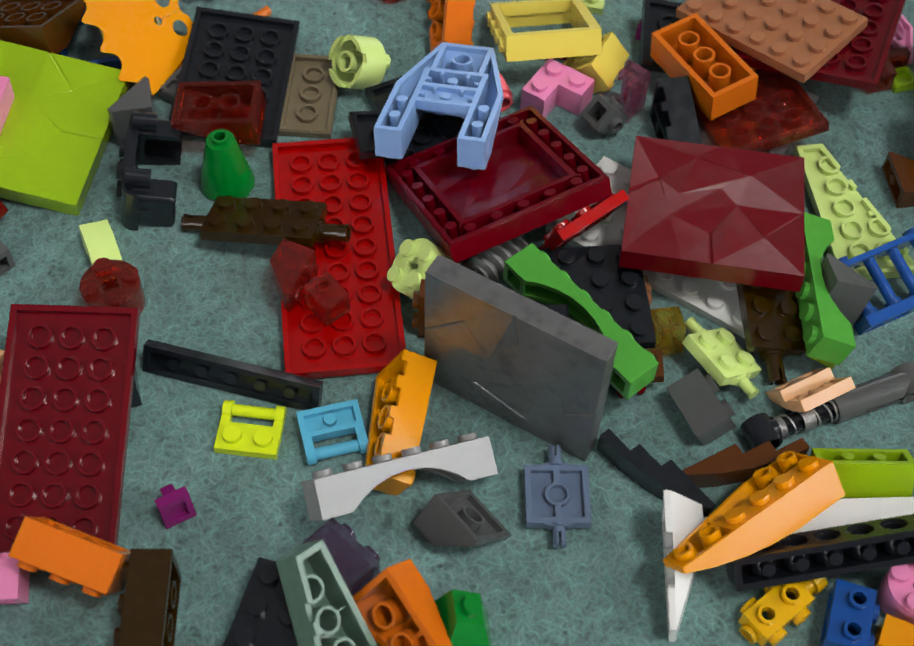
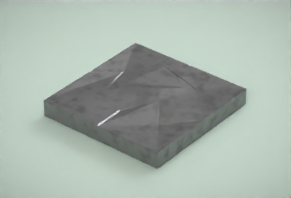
M438 255L425 272L424 356L437 361L433 383L502 419H506L509 423L550 444H554L555 447L556 444L560 445L561 450L585 462L596 445L618 343L460 264Z

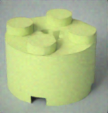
M359 35L340 36L333 42L329 51L328 60H332V69L329 68V74L332 81L338 87L365 90L367 87L381 83L386 70L390 67V56L386 54L382 43L374 37Z
M418 238L413 241L406 239L401 243L399 253L392 267L387 272V279L397 291L413 300L414 291H420L421 279L425 280V272L438 255L449 258L439 246L428 239Z

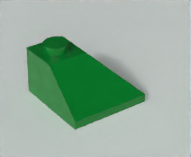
M451 589L435 600L452 646H492L487 611L480 593Z

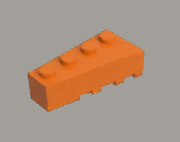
M426 0L431 3V7L427 12L428 19L432 20V24L429 27L431 51L442 42L473 46L472 30L475 23L473 11L476 0Z

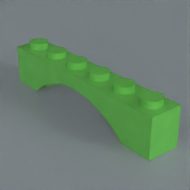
M804 212L805 277L800 292H796L800 311L799 318L801 319L803 329V341L805 342L807 356L840 365L854 350L856 344L852 324L832 300L822 276L821 262L823 254L834 241L830 220Z
M531 243L504 262L503 280L518 294L547 305L566 304L569 307V316L579 324L618 343L610 384L626 400L654 380L659 364L650 351L644 350L634 340V337L628 330L622 329L607 310L601 309L592 300L587 291L580 289L571 280L566 271L560 270L551 261L547 253L540 251Z

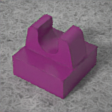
M171 483L160 488L162 497L154 501L166 529L197 515L185 486L175 490Z

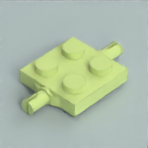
M694 317L686 320L684 326L692 333L688 334L682 342L686 349L720 387L729 384L739 386L749 399L754 398L759 393V389L749 379L756 377L762 370L755 363L754 357L745 351L735 341L734 335L725 330L724 327L706 330L700 326Z

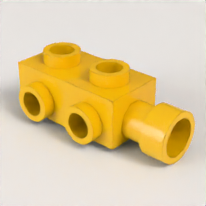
M826 577L765 587L763 591L766 594L759 600L755 597L751 598L739 610L742 613L738 621L742 625L739 628L740 633L750 644L758 642L761 646H764L769 642L772 646H775L788 634L784 628L792 622L799 626L811 615L812 612L808 608L815 599L812 594L818 595L828 586ZM786 593H787L793 600L789 599V598L786 596ZM762 612H767L770 620L763 618Z

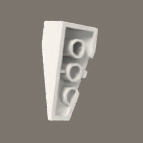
M663 490L662 535L664 558L707 518L703 517L702 504L671 490ZM664 565L668 642H675L696 571L684 574Z

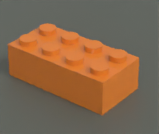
M697 13L652 33L650 56L670 78L688 76L693 101L710 121L755 100L759 76Z

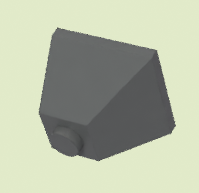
M470 489L435 494L413 522L421 531V536L433 546H478L503 541L511 536Z

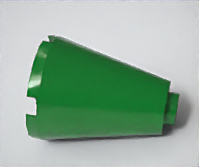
M225 129L214 130L206 137L199 183L202 193L210 200H216L217 196L246 198L255 186L253 170L234 135Z

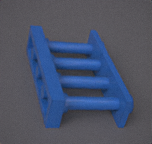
M914 227L902 233L901 238L851 259H848L847 256L838 259L851 269L865 265L886 302L884 304L885 308L878 310L877 307H872L870 301L860 315L862 319L853 326L859 335L914 312V275L899 251L910 245L914 249ZM886 255L889 256L909 290L908 298L902 300L900 296L897 297L877 264V259Z

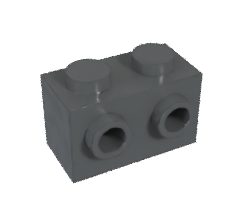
M697 368L667 387L694 434L703 445L711 443L736 427L730 418L735 415V412L726 399L720 401L716 396L715 392L720 389L710 374L704 377Z

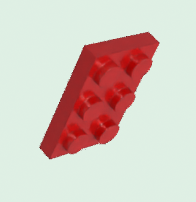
M622 189L613 195L612 193V196L596 202L592 206L589 205L582 208L570 220L565 219L552 228L553 230L543 237L545 242L538 249H550L553 251L556 248H561L609 217L630 199L629 196Z

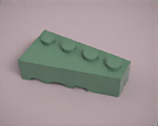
M323 539L302 543L276 560L298 646H378Z

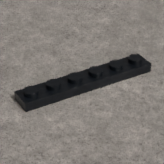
M150 339L143 345V371L302 410L321 406L323 381Z

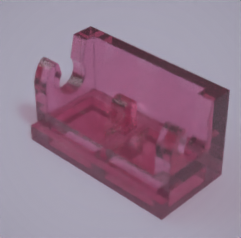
M630 59L626 62V66L619 71L617 77L618 81L623 80L619 100L624 104L625 112L630 116L625 121V124L644 109L651 72Z

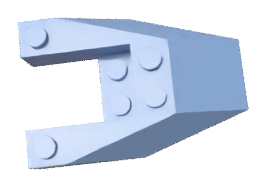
M442 42L397 80L374 126L375 156L403 159L424 112L433 113L438 116H457L465 119L457 137V166L472 170H485L492 153L503 103V90L494 48Z

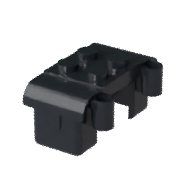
M148 110L132 112L126 140H120L119 157L124 158L117 162L116 179H122L117 182V197H122V224L125 228L133 231H138V224L172 227L175 224L177 183L168 180L151 179V169L138 168V163L180 165L183 125L179 121L157 119V113H150Z

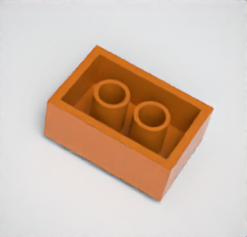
M25 516L8 556L17 559V566L35 573L37 570L50 572L49 579L64 585H69L70 582L83 585L82 592L101 598L102 595L109 596L111 593L122 591L125 584L122 579V569L124 562L129 561L130 550L46 517Z

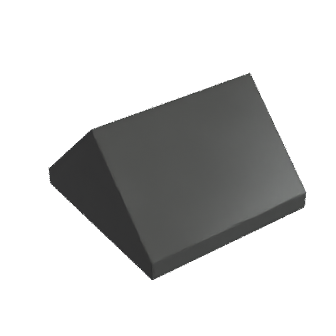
M145 76L107 109L116 144L119 147L120 140H126L130 116L133 111L148 110L150 113H157L150 81Z
M828 253L821 263L825 286L832 300L852 324L853 328L878 286Z

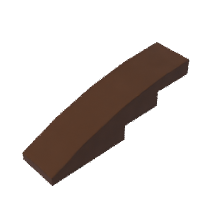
M803 438L779 450H776L771 442L767 441L745 453H742L739 447L734 444L684 469L683 472L699 488L742 483L753 477V473L758 469L765 468L773 463L781 453L794 451L806 455L810 447Z

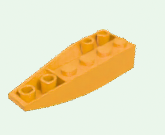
M794 451L781 453L773 463L755 471L753 477L741 484L663 559L664 565L684 574L717 567L751 555L797 531L845 496L833 461Z

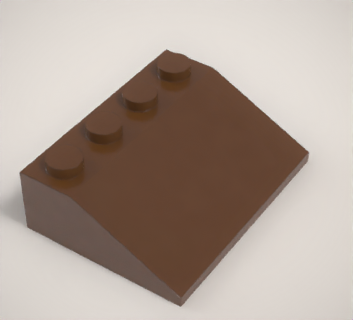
M0 0V40L59 54L69 45L86 8V3L83 0Z

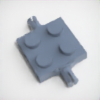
M554 444L548 446L549 462L541 465H524L525 527L552 530L553 547L558 549L560 537V549L567 547L566 530L591 528L588 465H571L562 462L561 446L556 444L554 453Z

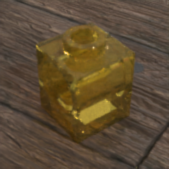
M679 306L650 309L656 337L655 348H651V350L662 349V355L683 353L684 345L682 342L685 339L686 325Z

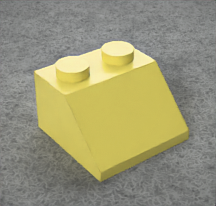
M609 32L602 35L601 55L568 57L563 64L595 79L594 94L600 91L606 92L612 88L616 76L624 69V63L628 59L629 53L614 33Z

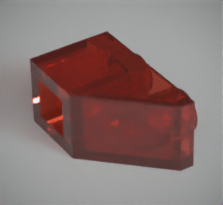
M283 239L270 259L272 278L284 308L291 312L296 302H300L303 299L309 280H314L319 264L316 262V252L314 249Z

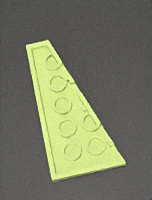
M823 144L797 145L795 147L794 155L796 157H804V184L815 216L831 221L834 241L827 249L828 253L837 259L844 256L851 259L896 240L890 232L891 226L867 197H861L856 190L857 185L852 179L848 180L840 171V164ZM909 248L900 249L901 255L914 275V260L908 254ZM888 255L876 260L886 279L900 277ZM865 265L853 269L867 280H873Z

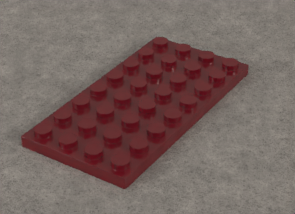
M11 304L0 384V553L11 551L25 516L46 517L118 545L141 313L139 308Z

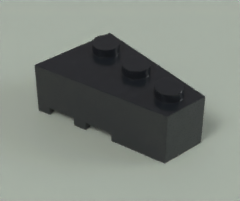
M688 76L657 79L649 115L656 137L659 139L702 144Z

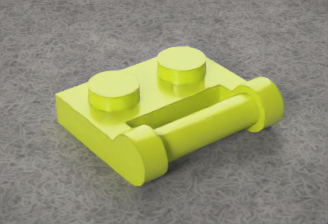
M224 400L213 447L214 452L277 460L287 407L276 406V408L235 404L234 400ZM237 416L272 420L274 423L273 427L232 422V418Z

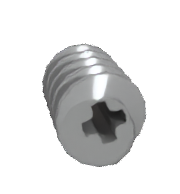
M521 236L515 237L477 254V256L471 257L468 260V269L499 283V278L503 279L504 262L527 247L528 243Z

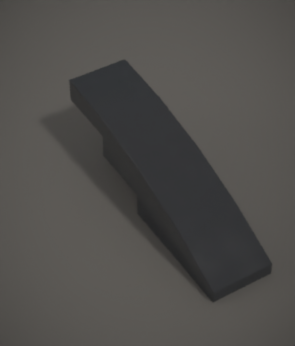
M610 429L599 436L597 450L620 472L647 492L663 501V490L674 491L702 504L703 517H708L714 511L716 505L672 460L661 466L641 444L630 450Z

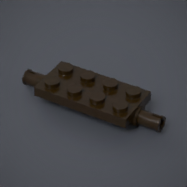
M217 196L206 216L183 214L181 218L182 231L200 232L201 240L313 247L314 243H324L325 241L349 243L351 239L350 224H329L325 222L328 210L327 204L323 202Z
M736 283L747 352H758L761 360L765 362L769 386L773 385V381H775V385L787 383V377L785 375L783 359L789 355L801 356L806 352L796 292Z

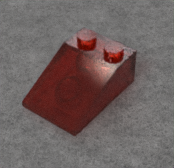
M261 81L179 82L171 120L172 128L207 137L214 130L225 129L234 135L239 145L260 144L266 110V99Z

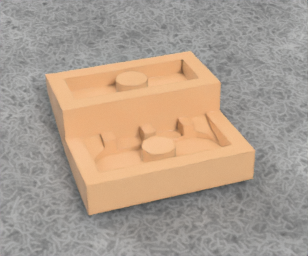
M825 367L813 369L765 393L772 402L787 410L807 412L856 387L851 376L834 378L831 368Z

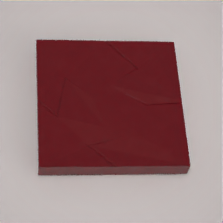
M533 106L526 107L499 119L492 153L485 170H472L457 166L458 136L385 166L391 187L448 258L455 263L612 196L609 176Z
M636 136L628 189L630 199L627 200L619 267L800 292L805 277L804 157Z

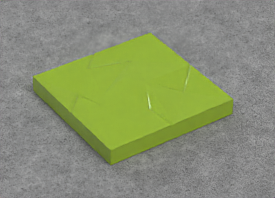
M0 40V76L10 78L15 96L0 134V198L79 216L113 131L107 109L121 98L131 85V82L119 80L120 69Z

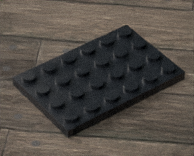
M197 6L169 120L182 123V135L206 138L214 130L225 129L230 131L236 141L240 143L272 147V143H278L279 129L300 29V21Z

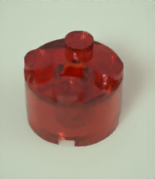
M105 257L99 258L81 278L79 290L85 306L139 308L142 313L146 303L142 282L137 268L128 262L110 260Z

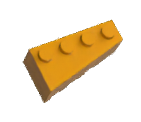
M403 349L376 376L365 465L373 464L372 457L391 453L393 459L401 457V450L420 446L437 366L436 360ZM406 470L395 474L373 489L398 496L413 484L416 472L415 470Z

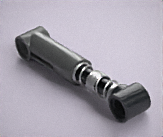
M905 362L900 364L888 374L857 384L855 389L807 412L794 413V411H791L790 415L781 414L776 417H769L766 413L753 415L741 424L740 430L751 449L767 441H770L774 448L777 449L783 443V440L788 438L789 434L797 435L798 431L807 432L813 430L817 426L820 427L823 422L829 421L830 423L840 424L901 401L904 404L914 401V363Z

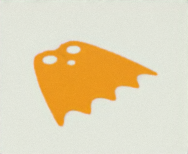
M83 0L87 8L82 17V22L100 28L104 34V40L100 47L101 52L115 54L121 60L122 68L119 80L138 83L145 76L149 78L152 95H154L175 72L185 56L193 22L187 14L180 10L178 0H169L170 3L167 7H161L157 4L156 0ZM155 16L160 17L162 20L161 25L154 23ZM176 20L186 24L187 34L185 36H180L174 31L173 23Z

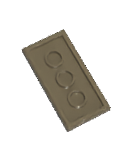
M294 54L279 136L332 138L339 87L332 81L329 74V68L332 69V60H328L329 56Z

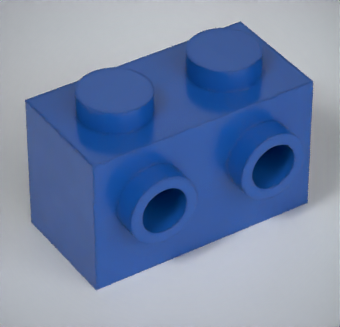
M836 579L829 591L819 646H874L875 635L870 633L872 624H876L880 613V605L876 604L877 590Z

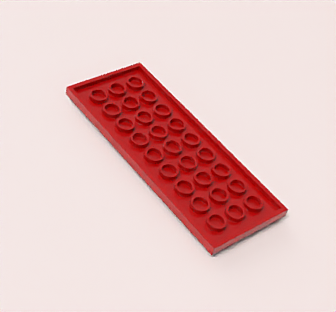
M354 138L272 143L275 200L285 199L290 201L326 203L328 210L325 217L326 223L350 224L351 239L349 243L325 241L324 243H314L313 247L278 245L285 372L312 379L380 373L403 349H406L400 294L387 279V272L395 260V250L384 158L359 159Z

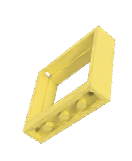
M582 0L490 3V12H486L487 27H490V34L494 36V42L498 44L499 53H503L506 62L601 55L602 28ZM571 23L573 26L570 29L513 33L511 30L513 27Z

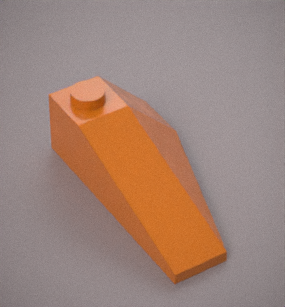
M411 559L387 567L352 596L374 640L380 646H452L430 588Z

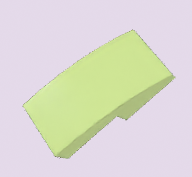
M108 220L78 226L85 252L89 256L94 277L124 270L119 248Z

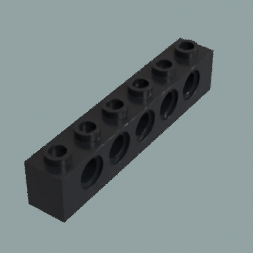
M914 514L793 533L751 555L726 563L727 576L736 591L739 592L914 563Z

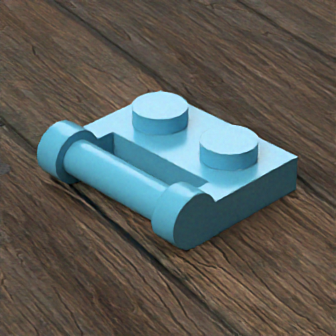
M357 399L296 412L308 466L315 465L318 460L358 451H360V454L366 453L368 438ZM356 434L357 439L314 448L313 442Z

